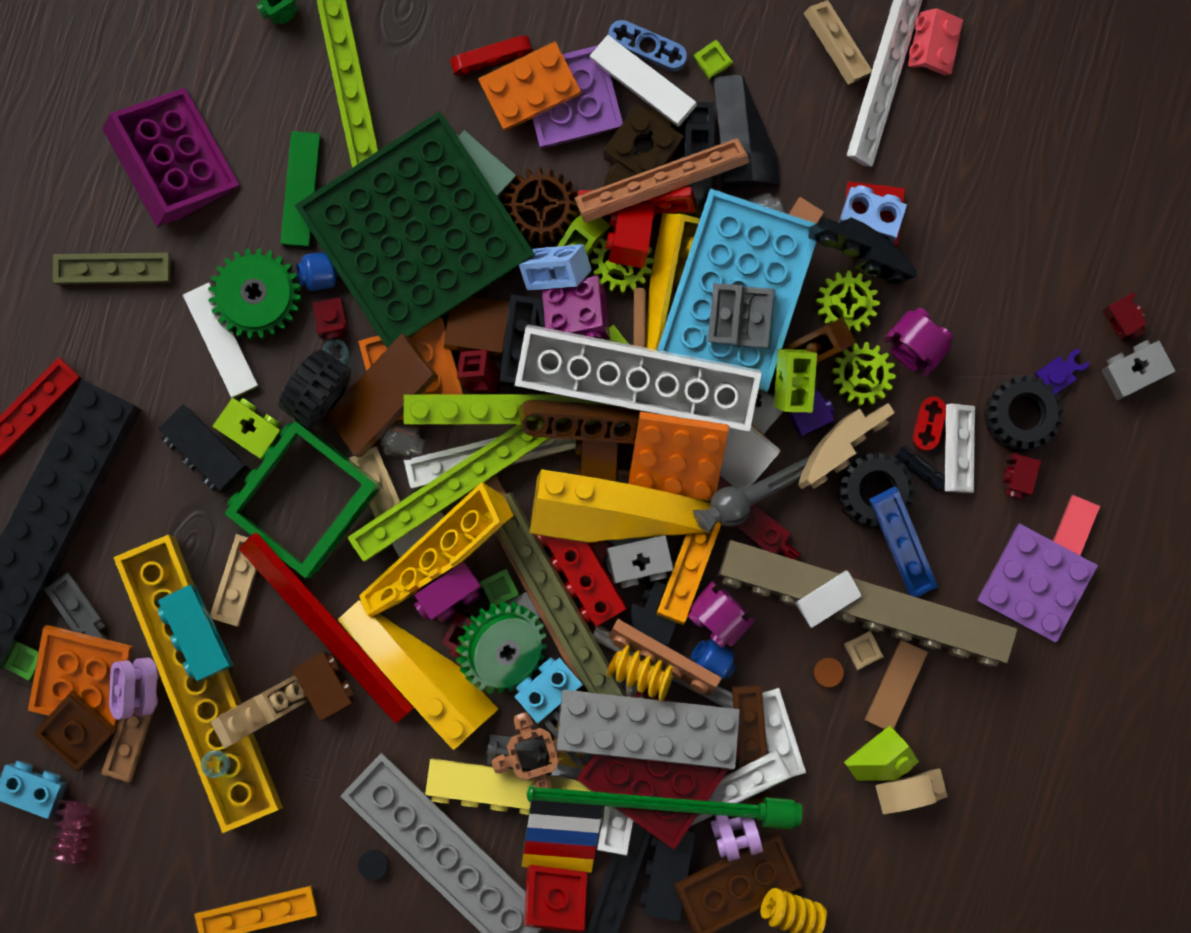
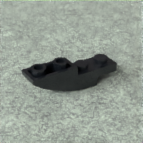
M696 102L697 106L684 120L683 158L714 147V103ZM713 176L684 186L692 187L697 201L696 212L681 214L701 218L709 190L712 189Z
M850 217L838 223L827 218L809 227V239L819 242L824 247L837 249L846 256L854 257L853 267L864 271L866 275L879 277L891 285H901L905 281L916 277L917 271L896 246L879 232L857 219Z

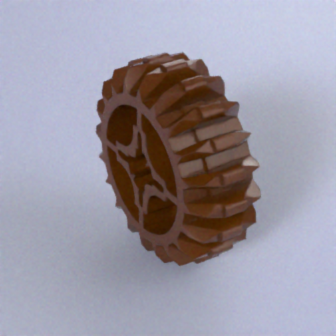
M541 167L537 168L536 176H532L531 170L528 169L526 170L527 179L524 180L522 176L517 175L516 181L519 185L517 186L513 183L508 185V189L514 194L504 193V200L510 203H506L503 206L507 212H511L509 215L517 228L521 229L520 232L525 238L527 234L529 235V244L532 245L535 242V237H539L541 246L545 245V237H550L551 243L554 244L556 243L555 234L558 233L563 238L566 233L563 227L568 229L572 224L569 219L575 220L579 216L577 212L572 211L578 209L576 202L571 201L574 200V197L578 196V192L574 190L569 191L573 186L571 181L562 184L564 180V174L562 173L554 179L553 169L548 170L547 176L543 175ZM545 186L559 192L564 201L548 197L545 193ZM536 187L535 195L531 199L518 203L521 196L528 189ZM540 194H542V200L546 206L544 207V211L542 212V219H540V212H538V209L533 208L538 206V202H540ZM564 210L563 215L556 223L546 227L547 218L551 214ZM518 212L533 215L537 219V227L525 223Z

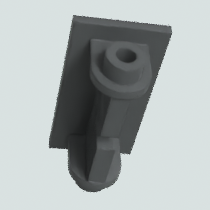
M490 735L487 764L492 765L491 761L500 755L505 754V757L509 756L507 745L511 737ZM530 739L515 744L522 768L537 769L546 766L548 750L545 740Z

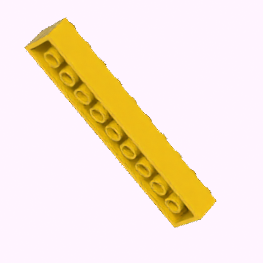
M166 535L113 557L222 833L282 809V803L254 733L224 748L210 722L242 704L229 670L226 669L204 681H196L195 678L191 679L183 666L186 659L182 650L178 652L171 641L170 636L173 635L170 625H165L158 614L157 609L161 607L158 602L159 599L190 584L194 585L176 538Z

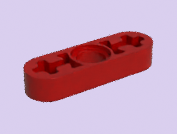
M522 35L458 54L449 61L453 74L460 76L524 57L530 54L533 49L529 37Z

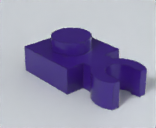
M1075 349L1068 354L1065 363L1059 356L1034 373L1037 378L1044 379L1043 384L1046 386L1051 384L1054 387L1052 392L1056 394L1077 380L1072 374L1073 371L1081 372L1090 363L1087 361L1082 365H1077L1074 357L1081 350Z

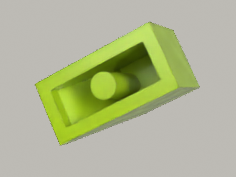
M580 215L572 222L558 246L584 244L587 257H589L593 249L599 245V240L603 239L611 226L601 217L584 223Z
M889 725L844 761V763L857 781H886L899 779L902 775L908 773L919 761L909 745Z

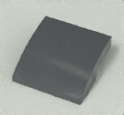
M713 283L708 342L770 349L776 290Z

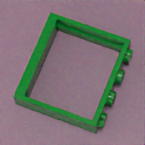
M294 420L293 423L289 422L282 429L279 435L282 438L276 446L272 445L266 450L262 456L264 461L260 467L253 469L247 475L244 481L246 485L240 493L236 492L227 503L229 508L224 514L250 535L255 532L258 533L280 559L304 578H313L383 485L312 429L306 428ZM299 435L362 484L304 562L241 513Z

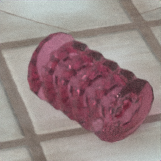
M58 799L57 802L65 805V809L56 810L55 813L63 817V820L54 822L53 825L61 829V832L51 834V837L58 840L59 844L49 846V849L56 852L57 855L47 859L71 864L84 862L86 856L79 851L88 849V844L81 839L89 838L91 833L83 829V827L91 826L93 823L91 819L85 816L93 814L95 809L85 802Z

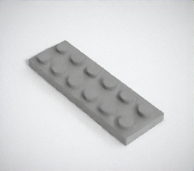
M562 690L556 751L734 770L740 709L670 701L660 702L659 700Z

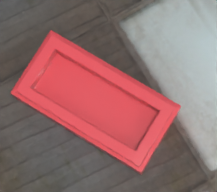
M1071 495L1053 541L1081 555L1100 506Z

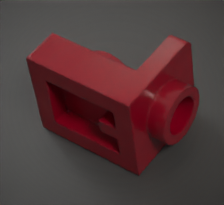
M341 297L312 303L317 324L316 331L320 338L325 337L326 341L337 340L343 337V333L349 332Z

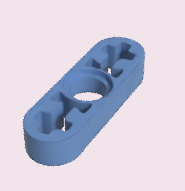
M625 20L615 21L610 26L609 36L638 58L671 72L679 71L685 66L687 53L682 45ZM622 29H626V35L633 39L635 33L639 34L635 40V47L630 46L632 40L623 37L621 41L617 40L615 31L620 32ZM644 39H651L655 42L656 48L651 53H645L639 47L640 42ZM660 46H665L663 52L672 55L674 51L678 52V58L681 60H675L674 63H670L669 56L661 53L660 59L657 58Z

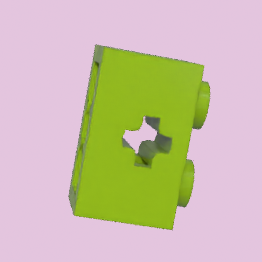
M778 349L774 408L784 412L813 413L817 353L807 350Z
M232 398L212 427L262 460L266 450L272 445L275 447L282 438L279 436L281 430L278 429L281 423L268 414L264 418L260 417L255 413L257 407L246 399L242 398L238 402ZM247 422L253 423L254 427L257 428L254 433L251 431L247 432V429L244 427Z

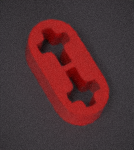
M931 396L926 398L919 407L912 434V442L916 449L920 451H930L940 441L946 417V404L939 397ZM935 403L936 409L940 410V414H935L932 422H929L930 413L925 410V407ZM926 426L931 427L929 436L933 438V442H928L924 446L922 445V439L918 438V435L923 434Z

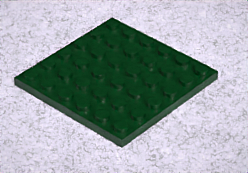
M441 111L435 113L294 205L387 349L401 334L408 336V338L412 337L518 268L522 262L535 257V253Z

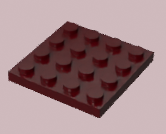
M647 688L642 693L637 691L633 697L659 700V693L651 698L648 696ZM666 697L663 699V701H670ZM739 749L736 750V758L741 752ZM592 755L576 778V781L591 792L708 801L729 769ZM613 807L672 850H675L698 816L697 813Z

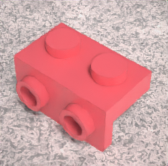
M938 8L920 12L915 23L916 29L909 51L908 66L911 68L923 66L944 76L952 74L963 19Z

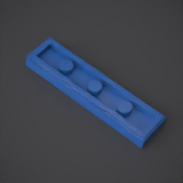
M893 487L869 499L908 595L919 597L937 588V582L899 490Z

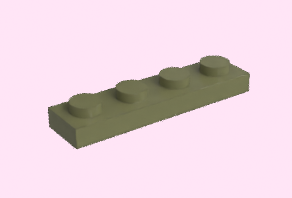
M168 252L53 254V283L55 285L170 283L171 255Z

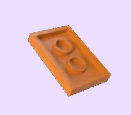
M556 41L478 78L479 84L504 132L581 95V90Z

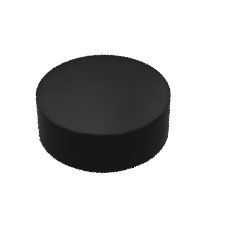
M375 849L365 852L358 862L360 874L368 880L380 879L385 875L389 866L386 855Z

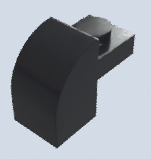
M655 581L653 586L647 585L641 601L646 603L645 607L633 604L631 620L635 629L668 647L677 623L656 615V610L666 585Z

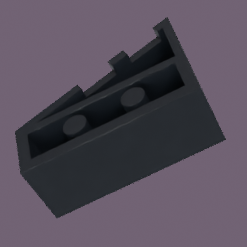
M511 295L498 383L500 386L529 389L515 386L526 326L533 325L545 328L539 298Z

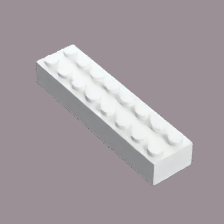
M527 325L515 386L662 415L728 424L729 428L750 432L762 373L757 369Z

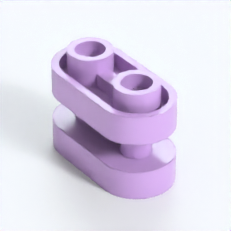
M150 657L136 659L133 665L129 660L117 661L112 664L109 707L112 716L116 720L130 718L133 712L137 716L151 715L157 707L156 686L159 672L155 662Z
M715 815V820L710 821L715 839L721 837V839L716 840L721 858L727 856L728 862L740 859L738 850L749 847L751 855L763 852L754 818L736 817L728 819V816ZM742 828L744 836L735 838L733 831Z

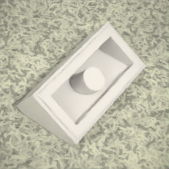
M846 570L801 598L795 604L812 628L862 595L850 573Z

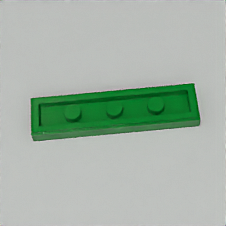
M291 131L280 240L282 246L310 248L312 232L294 205L316 192L321 143L320 133Z

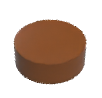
M833 658L819 660L813 670L816 682L824 687L836 686L841 682L844 674L840 662Z

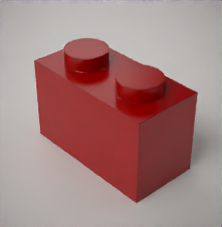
M640 202L611 213L609 226H613L614 229L613 233L608 232L605 249L610 250L609 262L638 268L644 267L649 249L655 205Z

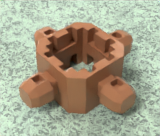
M527 712L515 715L516 730L520 731V734L511 737L507 745L509 756L505 757V754L491 761L494 772H509V768L513 767L516 776L524 780L534 778L536 782L533 783L534 787L552 788L551 779H547L546 774L555 771L559 763L557 753L562 752L564 754L567 752L556 751L557 740H552L550 732L542 728L532 730L533 722ZM543 736L552 764L524 773L515 744Z

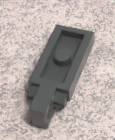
M67 572L44 589L72 631L107 639L102 631L106 627L102 621L103 618L70 572Z

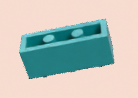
M190 584L158 600L161 606L157 609L158 614L165 625H170L173 635L170 636L171 641L178 652L182 650L186 659L183 666L191 679L195 678L196 681H204L234 666L196 585Z

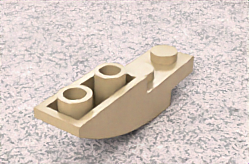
M889 403L876 409L866 417L859 408L839 421L822 438L810 455L798 483L800 488L811 485L814 489L828 480L826 474L834 469L838 473L851 463L848 459L856 454L853 447L867 439L864 434L870 429L875 433L889 424L886 418L895 413Z
M294 675L223 713L210 722L223 747L226 748L309 700Z

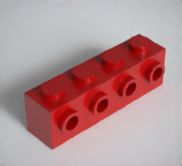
M536 535L542 546H549L554 556L550 559L557 572L563 571L569 580L565 585L573 598L578 596L583 604L580 611L588 624L593 622L596 627L627 609L626 603L590 543Z

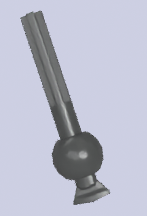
M810 455L744 490L733 486L719 489L711 499V508L707 510H693V516L697 524L709 534L718 522L726 527L742 524L750 513L751 505L800 480Z

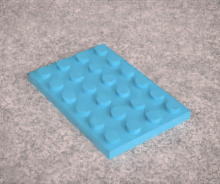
M710 189L657 350L760 370L762 374L758 390L767 393L777 365L778 349H782L816 241L808 238L809 227L816 223ZM713 283L776 290L770 349L708 342Z

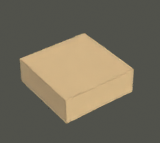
M871 631L844 643L856 670L884 657Z

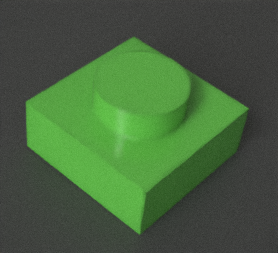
M507 569L480 581L490 603L499 606L501 601L507 602L519 596Z
M17 641L3 668L29 681H33L39 651Z

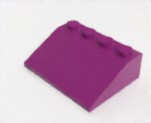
M186 88L112 112L102 128L156 227L183 218L239 187L236 177Z

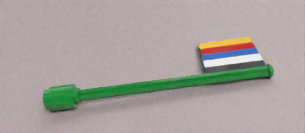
M532 784L527 788L526 792L527 800L531 803L521 867L527 868L529 865L592 873L603 806L757 818V821H762L764 828L792 830L793 827H800L802 804L795 803L793 799L765 797L763 803L749 805L533 787Z

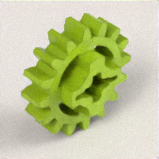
M602 238L599 240L602 248L593 249V254L598 256V258L592 259L591 265L598 266L593 271V275L602 276L600 281L603 286L609 283L610 292H613L616 287H620L621 294H625L626 287H630L634 292L636 283L643 286L646 284L643 276H651L652 270L647 268V266L653 265L654 259L646 257L644 267L635 276L633 266L627 265L626 272V269L621 264L616 265L617 263L609 262V260L603 263L604 256L608 250L605 249L606 241ZM651 247L648 249L647 256L652 253ZM610 275H619L623 277V280L614 279Z
M847 271L845 278H842L841 274L837 272L834 275V282L827 278L825 280L827 289L820 287L818 293L823 298H818L815 304L822 306L817 315L826 316L823 323L824 326L838 319L831 312V310H835L840 315V318H844L849 330L853 328L855 333H859L861 330L860 324L867 328L871 324L867 317L875 318L877 316V313L872 308L880 305L879 301L873 300L878 291L869 290L872 281L868 280L863 283L861 281L863 274L861 273L856 278H852L851 271ZM842 285L841 292L838 295L829 296L833 289ZM855 287L860 289L864 296H860L858 292L855 290ZM847 293L849 297V302L854 303L850 307L848 313L846 304L841 303L846 297ZM865 310L860 318L853 321L856 311Z
M865 342L862 349H859V346L855 343L852 345V352L847 349L842 350L844 359L839 357L835 359L834 362L839 368L832 369L831 374L838 375V378L832 384L841 386L838 392L839 396L844 393L848 394V403L855 398L857 399L858 406H862L865 399H867L870 405H873L875 403V396L880 400L885 398L882 390L890 391L892 389L888 381L894 380L896 375L889 373V370L895 365L894 363H886L885 360L889 356L888 353L883 355L878 353L880 346L877 345L873 350H870L869 343ZM859 356H868L873 358V360L864 361ZM846 364L850 369V378L847 381L844 376ZM881 367L882 380L879 384V380L876 378L877 370ZM859 369L861 371L865 369L869 371L867 379L865 377L861 380L858 378ZM856 387L865 388L868 393H860L853 389Z

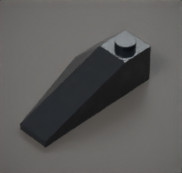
M743 75L715 76L714 91L718 144L720 145L738 138L749 159V163L721 173L722 190L779 186L777 155Z

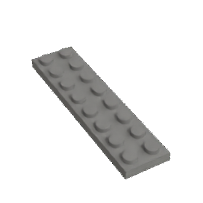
M381 753L340 796L481 933H539L541 931V928L524 927L526 891L442 809L431 801L386 755Z

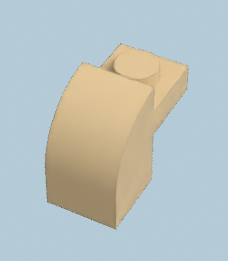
M940 768L875 785L883 814L927 806L948 797Z

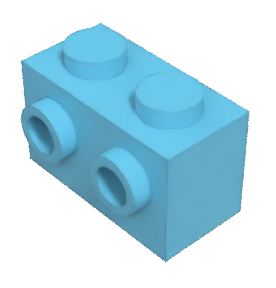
M552 657L549 658L538 668L541 672L540 675L533 681L530 677H527L516 687L519 693L514 697L537 724L561 704L562 690L576 691L583 685L561 658H558L556 661Z
M17 760L15 764H6L0 777V801L47 819L55 817L68 783L60 781L61 776L50 771H44L43 774L32 770L33 765Z

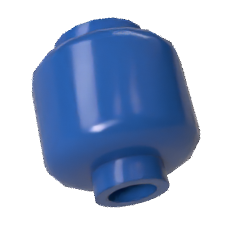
M325 252L306 254L302 256L301 262L296 265L299 283L301 286L305 285L309 291L332 288L335 286L336 277H340Z
M713 639L699 642L690 658L693 662L720 676L721 680L723 678L728 679L736 667L733 664L735 656L733 651L726 646L720 647Z

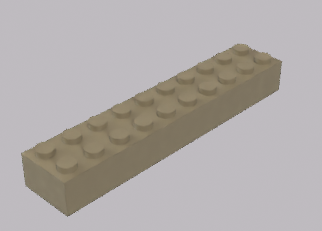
M730 540L727 543L717 577L723 579L722 584L739 589L742 584L751 587L750 593L766 598L771 593L779 596V602L795 606V602L835 578L839 573ZM855 578L852 579L862 596L835 613L834 619L851 624V622L855 623V620L864 622L862 627L875 632H883L884 629L892 631L890 636L904 641H912L913 637L920 640V646L934 650L940 649L942 646L948 648L947 654L963 659L964 657L969 658L971 655L976 657V663L988 667H998L999 663H1008L1017 628Z

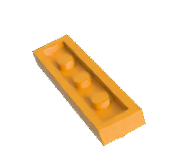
M719 522L715 524L710 534H686L656 615L684 625L720 530L721 524Z
M310 885L198 912L194 915L198 933H246L317 916L318 910L313 888Z

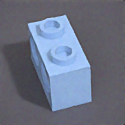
M865 186L851 187L838 223L852 217L870 226L893 243L897 237L907 204L901 203V199L893 195L886 194L882 197L873 194L874 191ZM852 203H863L866 207V212L863 214L854 212ZM880 212H891L894 216V221L891 223L882 221Z
M584 244L533 249L535 257L519 264L527 290L576 287L592 270Z

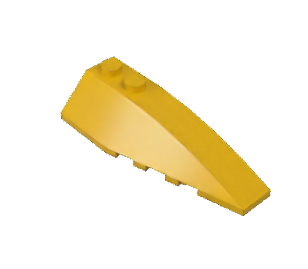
M662 213L648 293L645 348L658 349L700 221L699 218L684 214Z
M541 469L537 476L529 534L592 543L604 540L615 541L639 537L650 538L663 535L707 533L697 524L693 516V510H707L711 507L709 502L660 490Z
M481 482L359 595L366 615L371 618L399 604L429 586L469 557L514 516L505 496Z
M360 600L337 619L395 687L453 750L458 748L499 710L483 691H480L465 679L466 676L460 672L461 667L380 613L371 618L368 617Z

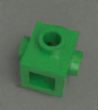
M259 0L260 2L256 4L264 20L270 18L274 26L278 23L284 24L294 18L295 13L299 11L295 4L297 0Z

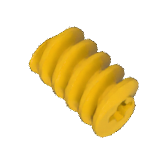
M626 645L622 651H617L608 667L607 677L610 678L616 673L617 682L621 683L627 678L626 684L628 687L632 688L637 683V691L642 693L648 688V696L653 698L659 693V701L662 702L673 679V666L669 665L663 671L661 670V660H658L652 666L651 655H648L641 661V651L637 650L631 656L629 655V645Z
M773 888L767 892L760 910L761 917L768 919L769 926L773 928L778 926L780 930H788L790 933H823L827 919V910L821 903L793 895L787 891L783 892L778 888Z

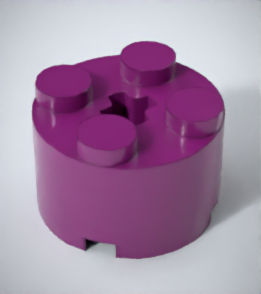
M917 308L915 311H907L884 337L885 345L888 341L893 347L889 351L905 367L913 372L918 368L924 371L921 374L922 376H928L952 349L951 341L954 337L946 328H939L933 323L928 312L922 308Z
M712 581L692 602L691 612L688 617L700 628L704 625L712 631L710 637L720 647L723 648L727 644L732 647L756 620L753 616L748 620L744 616L748 611L726 590H719V592L714 588L718 584Z

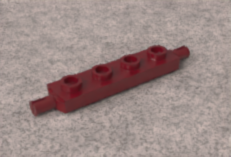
M719 477L717 491L731 486L722 477ZM755 504L750 506V513L747 519L742 524L734 526L765 551L774 554L781 552L787 558L797 560L801 553L788 544L791 533Z

